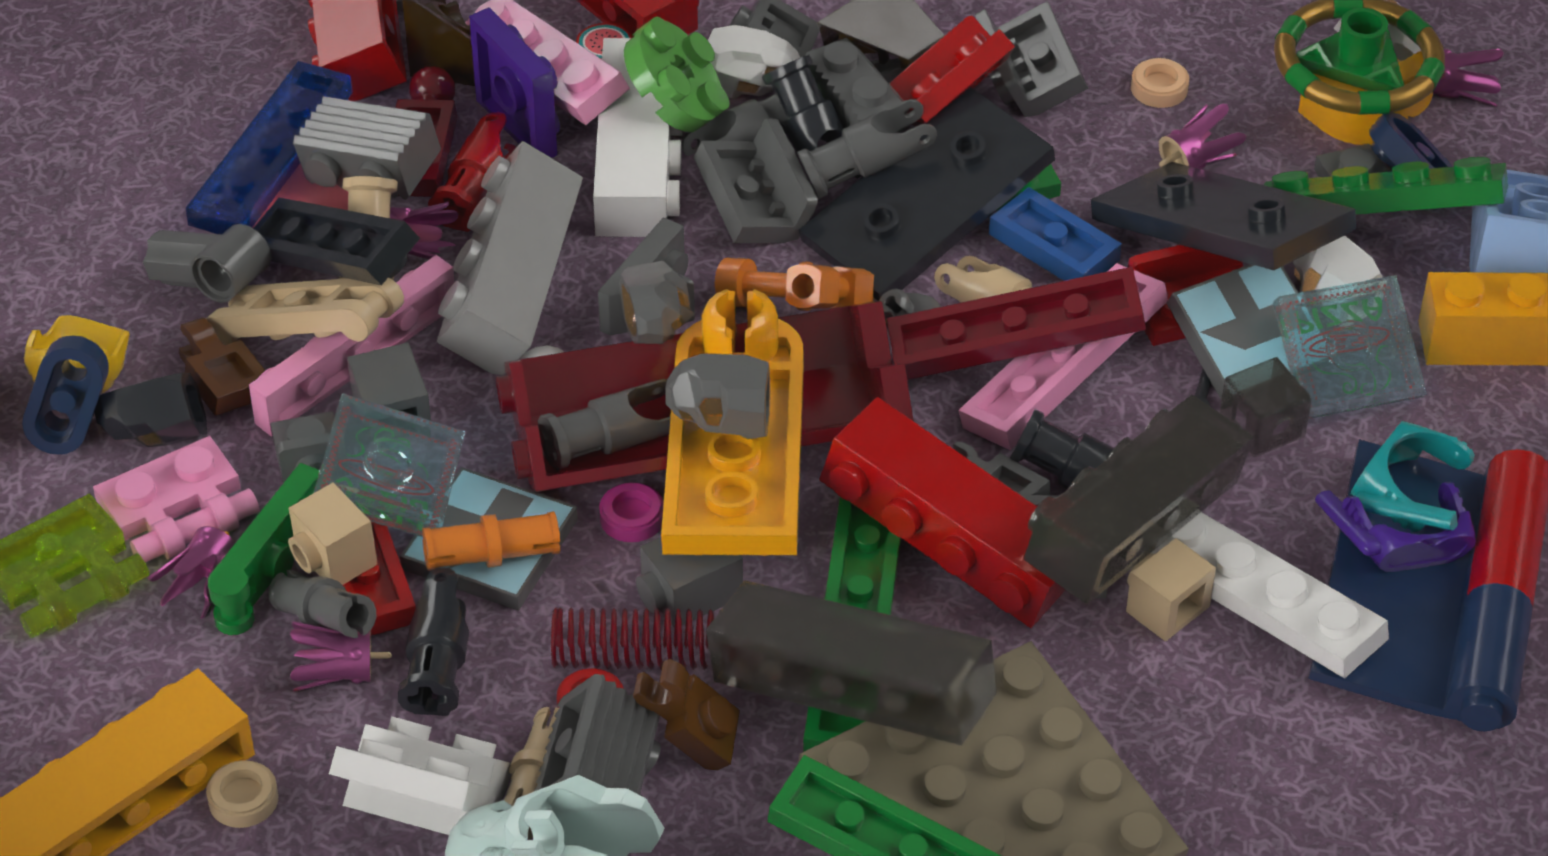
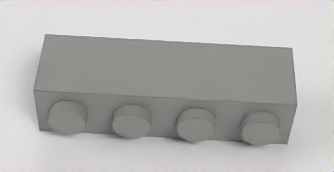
M524 141L517 146L507 159L498 156L492 162L481 183V187L487 190L486 196L478 203L467 224V228L473 231L472 238L463 246L453 265V271L459 274L458 279L449 288L439 306L438 314L445 318L437 343L489 373L498 375L506 373L504 362L518 360L531 347L583 180L582 176Z

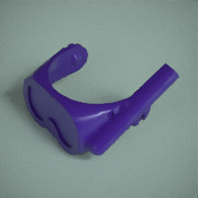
M1444 482L1440 485L1438 500L1441 508L1456 512L1458 525L1453 531L1446 529L1435 534H1411L1393 529L1385 524L1373 526L1360 499L1356 496L1346 497L1342 502L1330 490L1320 492L1315 498L1317 505L1364 555L1370 556L1379 569L1385 572H1396L1449 563L1465 556L1476 543L1470 512L1466 511L1465 507H1462L1463 499L1459 497V489L1455 488V483Z

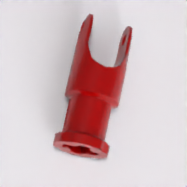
M492 112L479 120L448 169L449 179L444 186L438 187L429 199L428 206L449 202V205L443 210H455L459 213L458 219L455 222L443 224V226L465 232L470 231L467 228L470 216L487 193V190L481 187L485 173L498 156L507 159L517 148L513 144H506L503 149L509 152L503 156L500 133L507 122L504 113Z

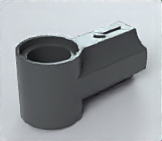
M236 224L222 235L159 230L147 240L148 249L143 264L149 280H160L162 283L171 286L198 288L211 300L223 303L229 302L270 266L272 256L266 240L258 231L247 225Z

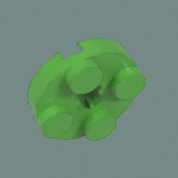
M654 17L632 34L634 37L626 42L624 60L634 87L642 98L650 92L653 94L655 99L663 106L655 113L670 126L684 132H695L729 108V98L721 87L718 75L711 64L715 59L714 50L702 34L693 32L687 35L676 25L660 17Z

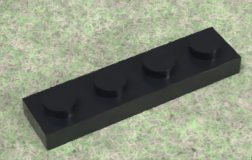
M280 197L253 228L266 240L271 251L272 262L381 286L387 278L391 279L402 270L407 262V254L420 239L405 221Z

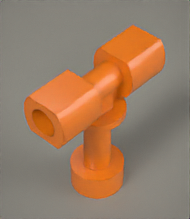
M724 258L719 263L715 274V294L726 289L735 291V307L747 308V291H753V289L764 293L767 297H783L787 303L796 307L799 311L831 309L873 302L874 275L861 268L814 265L811 262H801L787 269V273L759 272L755 262L751 259Z

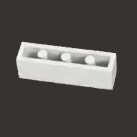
M603 38L602 60L621 72L630 89L598 115L593 193L595 236L646 237L663 217L668 219V216H679L680 181L669 180V176H681V140H671V136H682L683 131L670 126L655 113L663 106L655 99L651 92L642 98L634 87L624 60V47L631 38Z

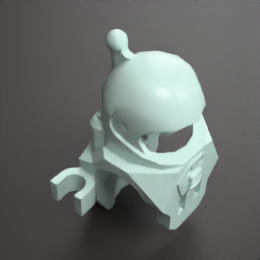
M576 775L516 799L513 806L503 800L470 810L450 830L445 856H627L629 853L652 852L665 828L646 798L629 789L606 788L583 776ZM529 827L533 833V840H528Z

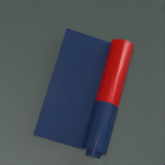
M1359 439L1346 497L1353 496L1350 494L1351 490L1382 445ZM1514 449L1495 455L1484 475L1465 469L1458 470L1448 464L1420 456L1417 460L1401 461L1389 465V473L1394 483L1403 494L1414 502L1441 508L1438 500L1440 485L1444 482L1455 483V488H1458L1460 492L1458 495L1463 499L1462 507H1465V510L1470 512L1475 530V546L1465 556L1449 563L1396 572H1385L1379 569L1370 556L1364 555L1339 528L1328 586L1388 620L1389 639L1346 678L1341 677L1312 659L1308 679L1425 714L1462 721L1467 727L1476 731H1492L1510 725L1517 715L1547 519L1548 461L1532 451ZM1366 512L1373 526L1385 524L1393 529L1411 534H1435L1446 530L1425 525L1420 531L1411 532L1408 528H1402L1400 523L1393 522L1391 517Z

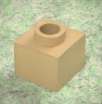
M334 482L289 507L294 536L289 538L288 543L295 560L305 572L311 573L315 570L319 576L337 580L344 585L378 565L371 521Z
M1175 538L1157 553H1147L1142 556L1132 567L1127 579L1129 592L1126 612L1166 642L1210 607L1216 567Z

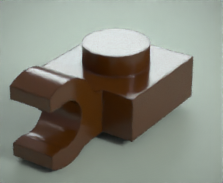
M203 317L181 324L180 330L190 343L180 347L178 352L180 358L185 363L184 373H191L198 385L202 400L213 414L217 416L252 404L249 384L258 379L265 369L242 340L224 345L216 335L212 325Z
M671 659L663 662L659 682L652 679L644 671L637 674L633 697L639 705L654 711L667 721L665 739L704 769L718 771L731 765L740 710L695 674L689 676L687 669L683 665Z

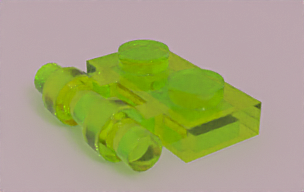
M90 493L0 539V598L10 610L32 599H35L39 604L19 615L20 622L30 638H34L53 627L60 632L78 621L77 614L105 599H108L112 604L130 593L129 586L148 577L149 570L138 553L118 563H115L111 558L126 550L123 531ZM86 570L92 576L66 591H63L59 586Z

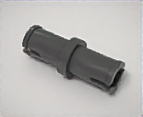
M286 570L287 576L280 572L271 581L269 599L272 606L279 611L297 615L304 624L334 629L351 638H358L357 632H360L361 635H366L374 626L376 620L374 602L367 596L346 591L345 587L337 580L325 576L309 578L303 576L300 572Z

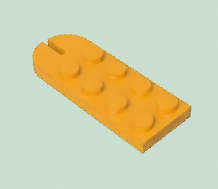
M726 289L716 293L709 299L701 315L702 320L691 325L679 338L676 347L675 367L682 360L702 353L748 355L769 362L771 395L767 437L747 440L741 435L706 432L698 427L696 423L680 419L671 410L661 530L662 555H797L804 375L802 339L792 326L778 319L777 310L773 302L764 293L753 289V291H747L748 329L745 330V353H735V291Z

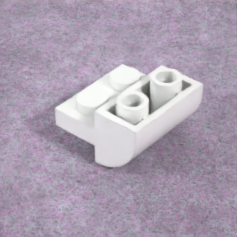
M391 716L388 730L365 724L358 751L336 746L329 774L350 780L342 806L449 835L450 830L458 820L470 810L502 800L511 777V773H509L511 763L493 758L496 744L456 734L453 746L450 747L428 741L432 727Z

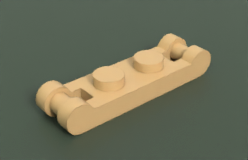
M349 278L247 285L229 301V307L216 309L206 319L212 325L216 335L224 345L236 342L241 337L269 336L272 340H281L294 334L314 333L316 337L322 338L337 332H342L349 339L360 342L377 329L379 318L390 317L403 305L404 294L400 286L390 278H387L382 286Z

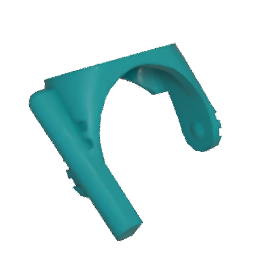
M1403 420L1368 463L1350 494L1360 499L1365 512L1391 517L1393 522L1400 523L1402 528H1408L1411 532H1418L1425 525L1453 531L1458 525L1456 512L1412 501L1394 483L1388 466L1401 461L1417 460L1422 451H1425L1458 470L1466 469L1474 461V452L1472 448L1470 449L1467 446L1466 442L1459 441L1457 437Z

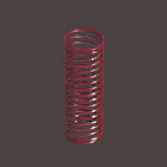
M556 607L553 610L551 626L552 666L554 668L558 666L556 658L557 646L559 647L560 663L565 669L569 664L567 660L565 661L563 609ZM571 607L568 610L567 644L570 648L571 664L576 669L579 666V662L575 658L574 609ZM581 607L579 609L578 646L581 651L583 667L587 669L590 663L586 659L584 609ZM592 607L590 609L588 644L591 647L593 665L598 669L601 664L599 660L597 661L595 609ZM603 607L600 617L599 645L600 648L602 647L604 666L608 669L611 667L610 660L608 662L606 610ZM613 608L611 610L610 646L611 648L613 647L615 667L619 669L622 663L621 660L619 661L617 610ZM624 608L622 610L620 644L622 648L624 647L625 665L630 669L633 664L629 658L627 609ZM635 608L632 618L631 645L632 648L634 647L636 665L640 670L644 665L640 660L638 610ZM645 608L643 612L642 646L643 649L645 647L647 666L651 670L654 667L653 660L651 661L649 610ZM656 608L654 610L652 645L654 648L656 647L658 667L662 670L664 661H662L660 611ZM667 608L664 619L663 646L664 648L667 646L668 659L673 660L671 614ZM678 608L675 614L674 647L676 649L678 646L679 663L686 668L687 665L683 658L681 610ZM688 609L686 611L684 645L686 649L687 647L689 648L690 666L694 671L697 668V664L694 660L692 611ZM699 609L696 620L695 646L696 649L699 646L701 667L705 670L708 665L705 662L703 611ZM710 609L707 616L705 645L707 649L710 646L712 668L716 670L719 665L716 661L714 613ZM721 609L718 613L716 646L718 649L721 646L722 666L725 671H728L730 669L731 611L727 609L724 616V611Z

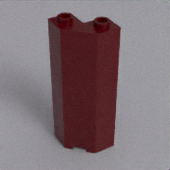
M882 301L778 317V319L788 323L797 331L803 343L804 375L801 446L833 441L834 437L876 397H879L914 421L905 364H892ZM748 322L736 324L735 353H745V330L748 329ZM683 333L675 334L673 339L667 340L663 344H634L633 341L504 362L506 375L496 377V389L501 413H512L518 440L511 441L517 479L528 478L531 490L542 491L666 470L669 435L609 455H605L602 451H597L572 459L568 468L557 470L550 465L542 449L538 419L541 415L551 413L556 417L588 408L590 400L657 380L668 379L675 368L676 347ZM666 394L633 408L638 415L644 418L660 420L671 416V409L666 405Z

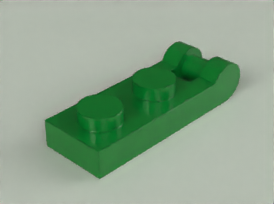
M299 463L210 574L208 589L210 599L215 604L213 609L214 621L217 629L222 633L239 635L248 631L255 621L254 604L277 574L282 572L287 576L286 570H291L295 558L288 543L289 538L294 536L289 507L319 491L320 486L324 488V484H321L322 481L324 482L321 470Z

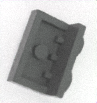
M1048 1L998 28L986 9L975 14L977 21L990 36L1000 29L1015 46L1008 60L998 67V71L990 74L991 80L1005 105L1015 101L1024 117L1037 116L1088 89L1061 25Z
M764 119L754 141H701L693 158L733 242L786 243L799 239L800 234L798 230L806 225L814 214L817 197L778 119Z

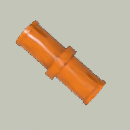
M554 511L542 515L497 520L495 514L482 515L479 523L432 529L430 527L422 528L423 552L428 571L439 567L485 562L488 568L502 566V559L560 553V545L558 543L560 542V533Z

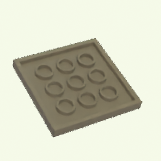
M1032 641L799 754L798 763L803 755H806L1001 856H1186L1189 849Z

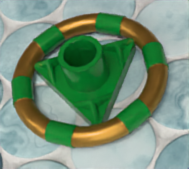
M1317 0L1301 7L1288 16L1275 37V60L1285 81L1303 97L1324 107L1341 112L1371 115L1388 114L1405 109L1432 93L1445 71L1444 48L1433 27L1414 11L1386 0ZM1327 19H1342L1340 32L1296 53V46L1307 28ZM1388 24L1397 27L1398 30L1417 44L1423 54V63L1414 80L1406 85L1403 82L1388 30ZM1314 74L1368 91L1353 92L1339 89L1322 82Z

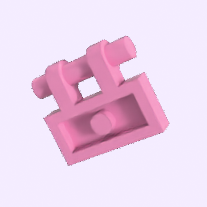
M211 436L93 486L96 501L123 541L145 531L149 532L130 541L132 552L140 565L162 555L167 560L176 557L186 549V544L191 542L196 530L200 527L210 526L223 532H231L239 528L240 520L260 511L258 501L249 488L230 497L226 496L241 489L239 475ZM199 507L201 508V510L196 511L190 515H187L181 519H178L176 521L173 520L174 518H177L192 510H195Z

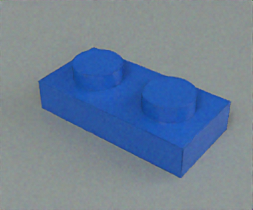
M1030 187L1026 188L990 217L989 235L1063 281L1107 272L1120 261L1122 243Z

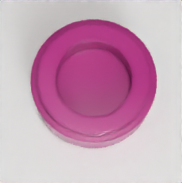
M641 483L617 485L608 490L600 501L601 526L610 537L619 541L640 542L656 535L662 528L664 501L661 495L648 485Z

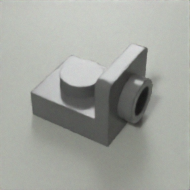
M757 0L751 10L742 5L729 25L744 26L772 33L788 41L798 51L800 58L805 56L806 52L812 50L819 34V28L815 20L781 0Z
M333 411L270 423L283 483L299 463L321 470L323 476L328 480V483L325 482L324 485H329L333 481L348 479V476L337 469V465L346 463L342 436L336 431L337 425ZM335 446L338 447V449H334V451H336V454H334L333 451L330 450ZM346 465L339 466L343 472L347 473Z

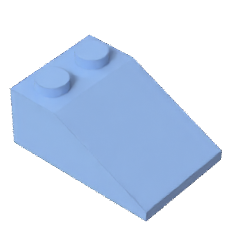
M1507 170L1508 189L1504 203L1472 206L1470 272L1548 273V176Z

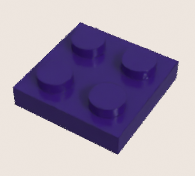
M490 7L470 15L476 101L488 113L501 112L506 115L507 122L503 129L518 144L524 141L550 158L557 156L556 133L560 131V122L555 112L554 89L557 88L558 82L551 63L544 56L539 57L523 41L517 28L511 24L507 25Z

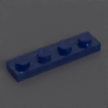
M298 61L186 206L188 226L220 235L236 224H243L252 228L300 164L293 144L294 136H299L300 127L305 128L306 120H310L311 112H316L317 104L322 103L323 96L348 100L352 94L351 76Z

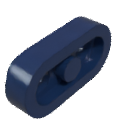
M1395 112L1382 114L1369 129V134L1374 141L1371 144V149L1377 157L1391 167L1401 163L1416 161L1428 163L1429 169L1453 167L1430 140L1412 122Z
M81 336L61 337L49 346L41 361L22 420L23 431L27 439L41 451L49 454H67L79 448L86 437L109 372V363L104 351L93 341ZM69 360L78 361L86 368L74 367ZM52 410L65 413L69 418H59L54 415Z

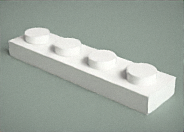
M1185 502L1140 539L1144 555L1147 553H1157L1175 538L1183 542L1216 567L1211 599L1343 678H1346L1389 639L1388 620Z

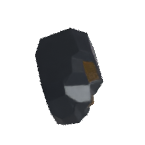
M182 372L163 376L102 394L95 410L97 424L101 425L115 440L135 439L147 447L166 446L207 434L206 413L198 385L191 373Z

